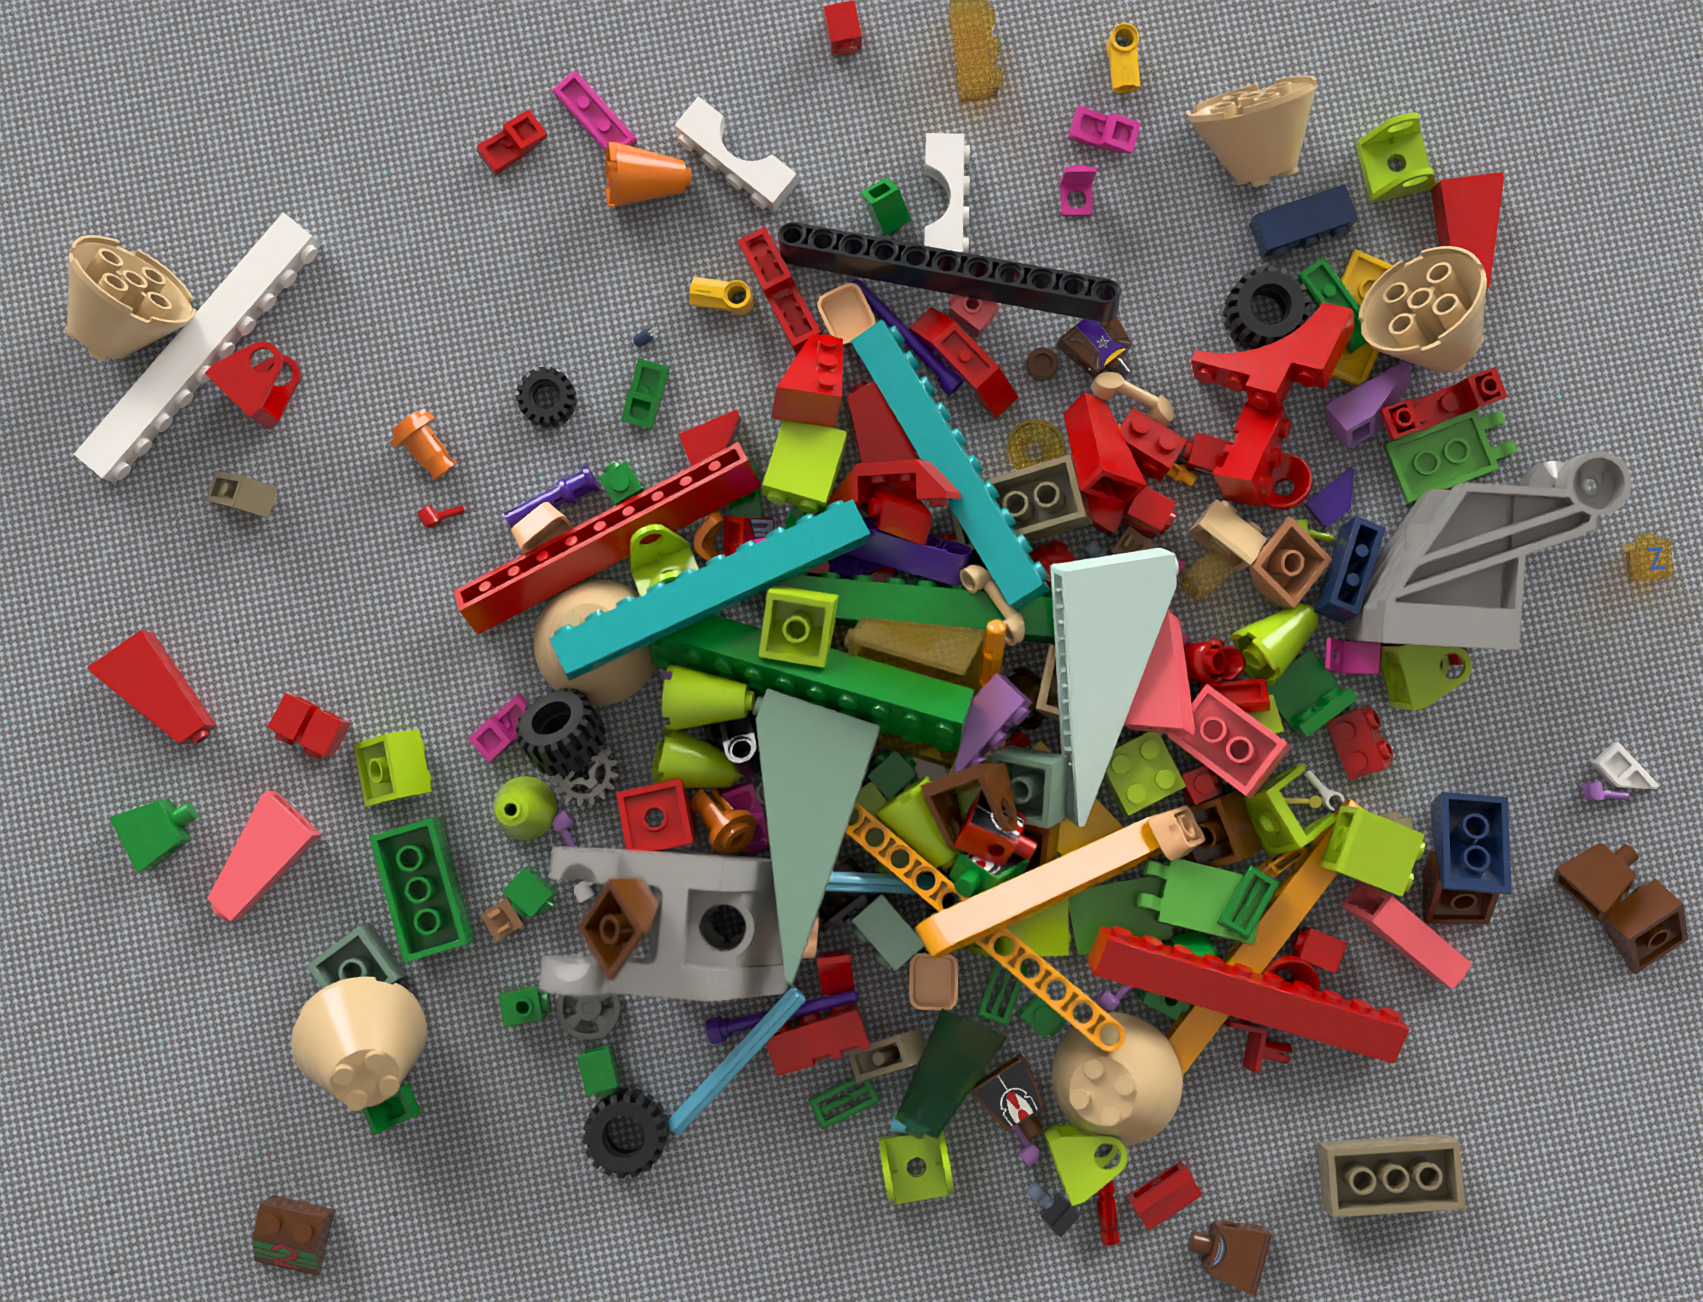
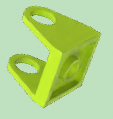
M1405 113L1390 118L1363 136L1355 144L1371 204L1428 191L1435 186V174L1433 168H1430L1418 113ZM1396 158L1400 160L1402 171L1394 172L1390 170L1387 164L1388 159Z
M653 524L645 526L636 531L631 537L629 568L640 596L647 594L646 590L657 583L677 580L676 576L691 568H694L695 571L699 570L688 541L663 525ZM661 534L660 538L653 543L639 544L640 540L647 535Z
M1400 643L1382 644L1381 671L1390 706L1393 708L1412 711L1426 708L1466 681L1471 674V658L1460 647ZM1449 653L1457 654L1463 662L1462 672L1453 679L1445 677L1449 669V658L1445 655Z
M1303 763L1294 765L1265 782L1252 799L1246 795L1243 796L1260 843L1268 856L1301 849L1337 819L1334 813H1329L1301 828L1279 790L1306 770Z
M1072 1124L1052 1125L1042 1129L1064 1191L1072 1206L1088 1200L1122 1172L1127 1164V1150L1124 1144L1114 1136H1085ZM1111 1143L1115 1145H1111L1110 1151L1104 1156H1094L1096 1149L1101 1144ZM1119 1149L1120 1159L1117 1165L1110 1169H1104L1103 1167L1114 1159Z
M943 1127L927 1129L921 1134L903 1133L879 1138L883 1174L890 1206L954 1195V1185ZM918 1157L925 1161L926 1167L922 1173L912 1174L908 1171L907 1164L912 1158Z

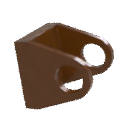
M1005 763L977 764L920 785L925 801L946 845L954 852L960 849L954 847L955 840L950 833L948 821L952 825L957 838L962 826L958 795L981 787L1001 829L1006 833L1017 829L1016 809ZM1001 803L1006 809L1008 821L1003 814Z

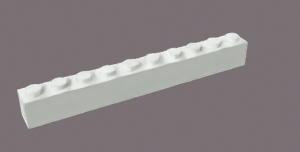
M283 212L195 313L189 324L181 329L77 449L74 455L102 479L116 483L118 480L125 478L131 471L133 462L139 456L149 451L152 446V440L159 432L165 431L172 424V417L178 410L187 406L192 401L193 393L197 388L210 380L205 372L214 363L232 355L235 350V344L242 336L248 335L254 329L256 320L263 312L269 311L275 305L276 297L280 292L295 282L299 270L305 264H309L315 259L321 244Z

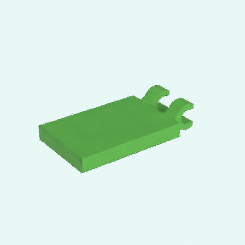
M1476 410L1470 411L1383 445L1405 503L1408 504L1416 501L1423 491L1448 489L1456 484L1464 483L1500 469L1497 460L1517 452L1513 440L1491 448L1485 430L1505 423L1501 410L1479 418Z
M1182 859L1168 860L1167 866L1153 861L1145 862L1142 875L1164 880L1161 898L1146 893L1138 894L1136 907L1158 912L1156 922L1255 945L1259 921L1249 939L1246 940L1236 932L1230 931L1226 926L1217 923L1244 874ZM1252 877L1229 918L1230 921L1233 922L1256 877ZM1263 882L1240 923V927L1244 928L1266 889V882Z
M1143 876L1094 885L1069 897L1071 902L1069 917L1077 955L1090 954L1101 926L1110 929L1113 926L1122 927L1131 932L1133 936L1140 938L1148 935L1160 941L1171 939L1173 936L1172 929L1180 927L1156 922L1158 912L1136 907L1138 894L1146 893L1161 898L1163 881Z

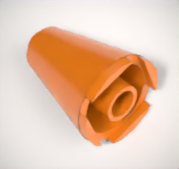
M608 142L605 156V177L607 178L608 188H605L608 207H618L681 194L685 192V187L691 186V168L685 166L684 160L617 142Z

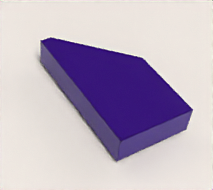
M1352 467L1348 468L1304 504L1305 508L1323 529L1327 528L1351 508L1354 469Z

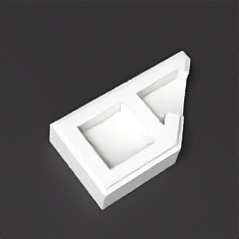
M1613 742L1591 763L1612 787L1657 789L1659 787L1654 779L1619 742Z

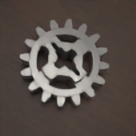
M604 745L600 746L601 751L597 756L591 758L592 762L588 765H583H593L588 771L589 779L587 777L576 779L581 770L577 772L570 771L567 777L560 776L558 773L555 777L549 779L550 783H559L560 785L555 793L562 794L566 792L565 802L567 803L577 798V806H583L585 799H588L591 806L597 805V796L603 800L608 799L605 790H615L617 787L611 782L612 778L620 777L619 773L613 772V767L620 764L619 761L610 760L609 758L614 752L613 749L603 751ZM605 765L606 773L602 783L599 778L600 768ZM582 784L586 785L592 792L579 793L573 790V788Z

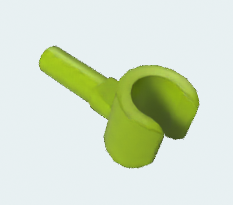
M1306 519L1295 520L1312 539L1333 542L1334 535L1309 530L1308 520Z

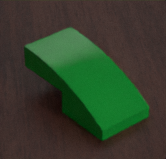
M638 359L631 390H628L621 421L653 429L670 371L669 366Z

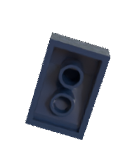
M1441 792L1431 802V833L1442 889L1510 895L1512 889L1508 797Z

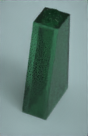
M942 1008L895 1117L897 1121L906 1126L904 1131L919 1139H923L924 1135L938 1139L1003 1046L1007 1036L989 1026Z

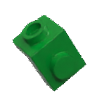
M409 1083L400 1086L397 1093L385 1101L362 1109L373 1135L379 1134L394 1125L422 1113Z

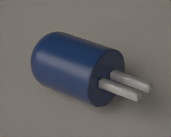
M657 327L651 330L646 328L634 336V344L637 347L644 346L654 339L653 335L659 332V330L651 333Z

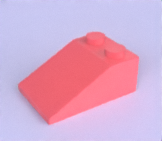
M1208 684L1205 685L1192 702L1195 725L1194 735L1170 733L1167 735L1184 750L1251 799L1292 748L1287 742Z

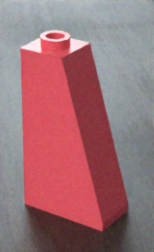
M1168 608L1123 725L1133 731L1194 735L1195 725L1180 619L1170 613Z
M265 791L261 795L207 898L214 905L212 907L214 913L223 920L235 921L242 919L322 835L277 791Z
M1358 882L1341 904V907L1435 981L1452 990L1465 978L1466 972L1472 966L1469 960L1396 898L1384 891Z

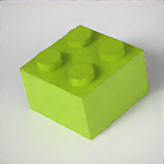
M1144 732L1116 746L1104 774V779L1122 815L1126 816L1186 787L1168 749L1157 732Z

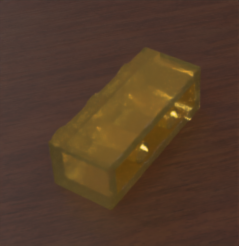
M950 0L948 16L959 103L996 99L999 87H1003L1002 67L996 68L995 57L999 56L998 37H992L991 27L996 24L994 6L989 7L988 0Z

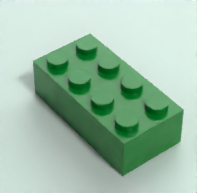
M441 817L428 818L369 836L404 963L474 942V933Z

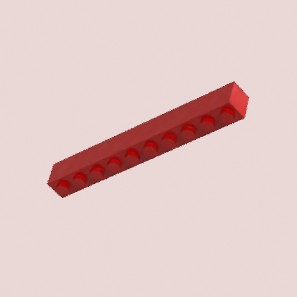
M737 442L454 590L459 612L476 634L479 635L628 557L631 537L639 529L648 525L659 524L676 532L704 516L721 509L725 505L750 494L752 491L762 487L740 443ZM661 534L647 535L640 540L639 544L653 543L660 538Z
M1113 926L1112 929L1100 927L1087 959V963L1095 976L1395 1064L1410 1030L1401 1020V1015L1393 1009L1382 1007L1381 1010L1376 1009L1369 1003L1357 998H1353L1352 1001L1346 1000L1336 992L1324 989L1323 992L1316 991L1301 981L1295 980L1294 983L1286 982L1280 976L1271 972H1264V975L1256 973L1244 964L1234 963L1233 966L1223 963L1220 958L1211 954H1204V957L1193 954L1190 949L1182 945L1176 944L1174 947L1163 945L1160 940L1152 936L1144 935L1143 938L1133 936L1131 932L1118 926Z

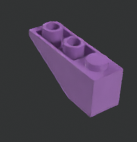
M1403 361L1396 366H1391L1384 373L1370 381L1362 382L1354 390L1332 399L1329 404L1325 405L1326 426L1347 450L1373 436L1384 421L1379 410L1396 404L1411 384V363Z
M996 673L975 696L954 766L956 772L977 764H984L986 760L983 757L991 748L995 750L1003 744L1007 738L1005 733L1013 724H1020L1029 714L1027 708L1033 702L1005 676Z

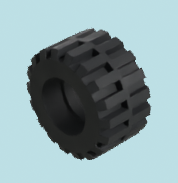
M1267 265L1263 271L1260 266L1254 268L1251 273L1247 272L1241 277L1226 297L1224 303L1226 307L1223 309V317H1227L1224 325L1226 330L1232 329L1233 332L1230 337L1233 341L1239 338L1242 341L1239 345L1240 347L1245 349L1250 345L1253 350L1288 336L1305 323L1310 314V309L1306 307L1311 302L1310 296L1303 295L1307 290L1304 283L1300 286L1296 283L1299 279L1297 275L1293 274L1290 277L1286 275L1288 269L1281 267L1277 272L1275 271V266ZM1264 295L1275 300L1281 309V322L1271 325L1259 321L1252 313L1250 306L1251 298Z
M561 688L558 692L554 690L549 691L547 695L543 697L540 695L535 699L534 703L528 704L525 708V713L520 714L518 718L520 723L515 726L516 740L533 766L542 774L547 773L548 776L555 777L558 773L560 776H565L570 771L577 772L581 770V766L592 762L591 758L597 756L601 751L599 747L604 745V735L606 734L604 723L586 695L579 693L578 690L571 689L568 691L567 688Z
M628 1088L621 1089L617 1093L608 1095L604 1099L602 1098L588 1115V1120L583 1128L585 1135L582 1137L583 1145L587 1144L588 1147L585 1153L588 1158L593 1157L595 1160L593 1165L597 1169L600 1166L606 1169L603 1174L611 1176L612 1173H616L617 1178L624 1179L626 1175H631V1178L637 1177L640 1172H647L651 1169L652 1165L660 1158L669 1136V1128H667L668 1118L667 1115L662 1113L663 1106L660 1102L656 1104L653 1101L654 1097L648 1094L645 1096L641 1094L642 1090L635 1089L633 1092L629 1091ZM624 1115L636 1119L644 1129L645 1140L643 1144L633 1150H625L616 1146L608 1133V1125L613 1118Z

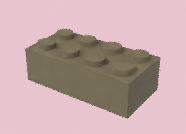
M1071 454L984 480L985 483L989 480L992 482L1000 495L996 499L1001 509L1007 507L1016 521V524L1012 526L1018 536L1023 534L1028 542L1093 524L1086 494L1080 490ZM951 509L958 542L971 548V556H979Z
M1448 1134L1317 1142L1322 1208L1332 1217L1465 1209L1460 1141Z

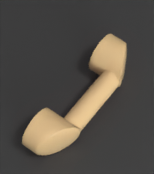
M1116 372L1100 373L1091 384L1093 393L1100 399L1110 400L1118 391L1150 407L1147 411V416L1165 427L1174 418L1172 406L1164 396L1157 397L1125 381L1122 375Z
M970 565L961 570L960 579L964 587L970 593H976L983 588L1006 620L1003 621L1007 626L1005 642L1010 646L1021 642L1025 634L1023 617L1021 613H1017L1014 608L1009 606L990 572L977 565Z

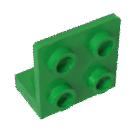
M1307 650L1289 665L1277 682L1267 686L1268 694H1273L1279 714L1297 738L1310 736L1359 699L1352 688L1342 689L1313 650Z

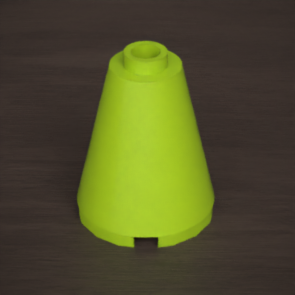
M1298 603L1294 609L1285 608L1235 631L1229 637V642L1233 641L1234 647L1244 655L1247 663L1244 672L1250 678H1253L1255 675L1259 678H1266L1267 686L1277 682L1318 628V614L1314 612L1312 606Z
M670 665L666 671L673 672L671 680H664L662 696L663 717L670 718V723L665 724L668 730H679L745 718L748 716L749 711L754 709L755 692L750 691L748 684L680 665Z
M663 725L660 733L666 735L664 742H657L651 770V777H655L657 780L651 782L650 785L681 779L685 789L731 787L733 782L739 781L740 774L734 769L723 749L681 730H668Z
M926 775L906 787L897 797L891 798L875 813L882 823L934 868L941 866L945 870L956 862L959 851L954 852L946 845L925 801L920 785L932 781ZM948 821L950 833L953 839L956 841V836L954 834L950 822Z
M529 776L517 777L506 782L497 792L493 803L494 819L501 831L511 838L523 841L536 839L548 832L558 811L557 799L550 786L537 778Z

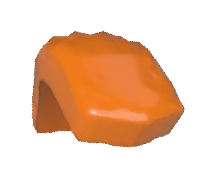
M714 512L705 518L694 534V551L706 561L720 555L713 545L715 536L724 526V518L720 512Z

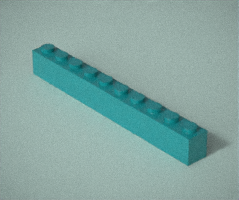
M880 320L851 340V343L921 459L931 462L961 493V499L949 500V506L1009 606L1018 611L1050 590L1045 581L1050 577L1040 561L1034 563L1028 554L1033 549L1023 534L1018 536L1012 526L1016 524V521L1007 507L1000 508L996 501L1000 495L990 480L986 483L983 480L980 472L984 469L974 454L969 456L963 446L968 444L965 437L958 428L953 430L948 420L952 416L942 401L938 404L932 396L936 392L927 376L921 378L916 370L920 367L918 360L910 350L905 352L901 345L905 341L904 337L895 325L890 328L883 320Z
M853 499L845 503L842 500L836 501L825 508L826 512L815 517L813 514L805 515L796 521L795 526L786 530L784 527L777 528L766 535L767 539L756 544L754 541L746 542L736 549V553L727 557L718 555L710 559L706 563V567L697 571L694 568L685 570L676 576L677 580L666 585L664 582L657 583L646 590L647 594L636 599L633 596L626 597L615 604L616 608L604 613L603 610L591 613L585 618L586 622L575 627L569 624L557 629L554 632L555 636L549 638L568 681L763 592L773 585H778L868 543L870 532Z

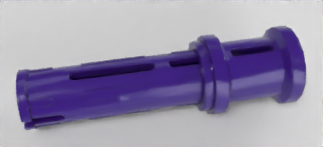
M587 465L583 466L582 471L567 479L563 477L558 479V482H556L557 486L510 511L504 512L510 527L513 528L542 503L549 502L554 508L565 503L573 505L576 503L577 498L591 491H600V487Z

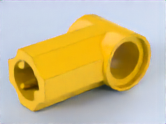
M1121 23L1114 27L1106 42V52L1110 61L1112 92L1130 93L1140 88L1137 52L1139 34L1138 30L1129 23ZM1122 37L1126 39L1129 46H1119L1115 38Z
M693 277L690 285L689 304L691 306L731 311L733 314L741 316L748 314L755 304L749 286L740 280L727 282ZM735 293H746V298L742 303H731L732 296Z

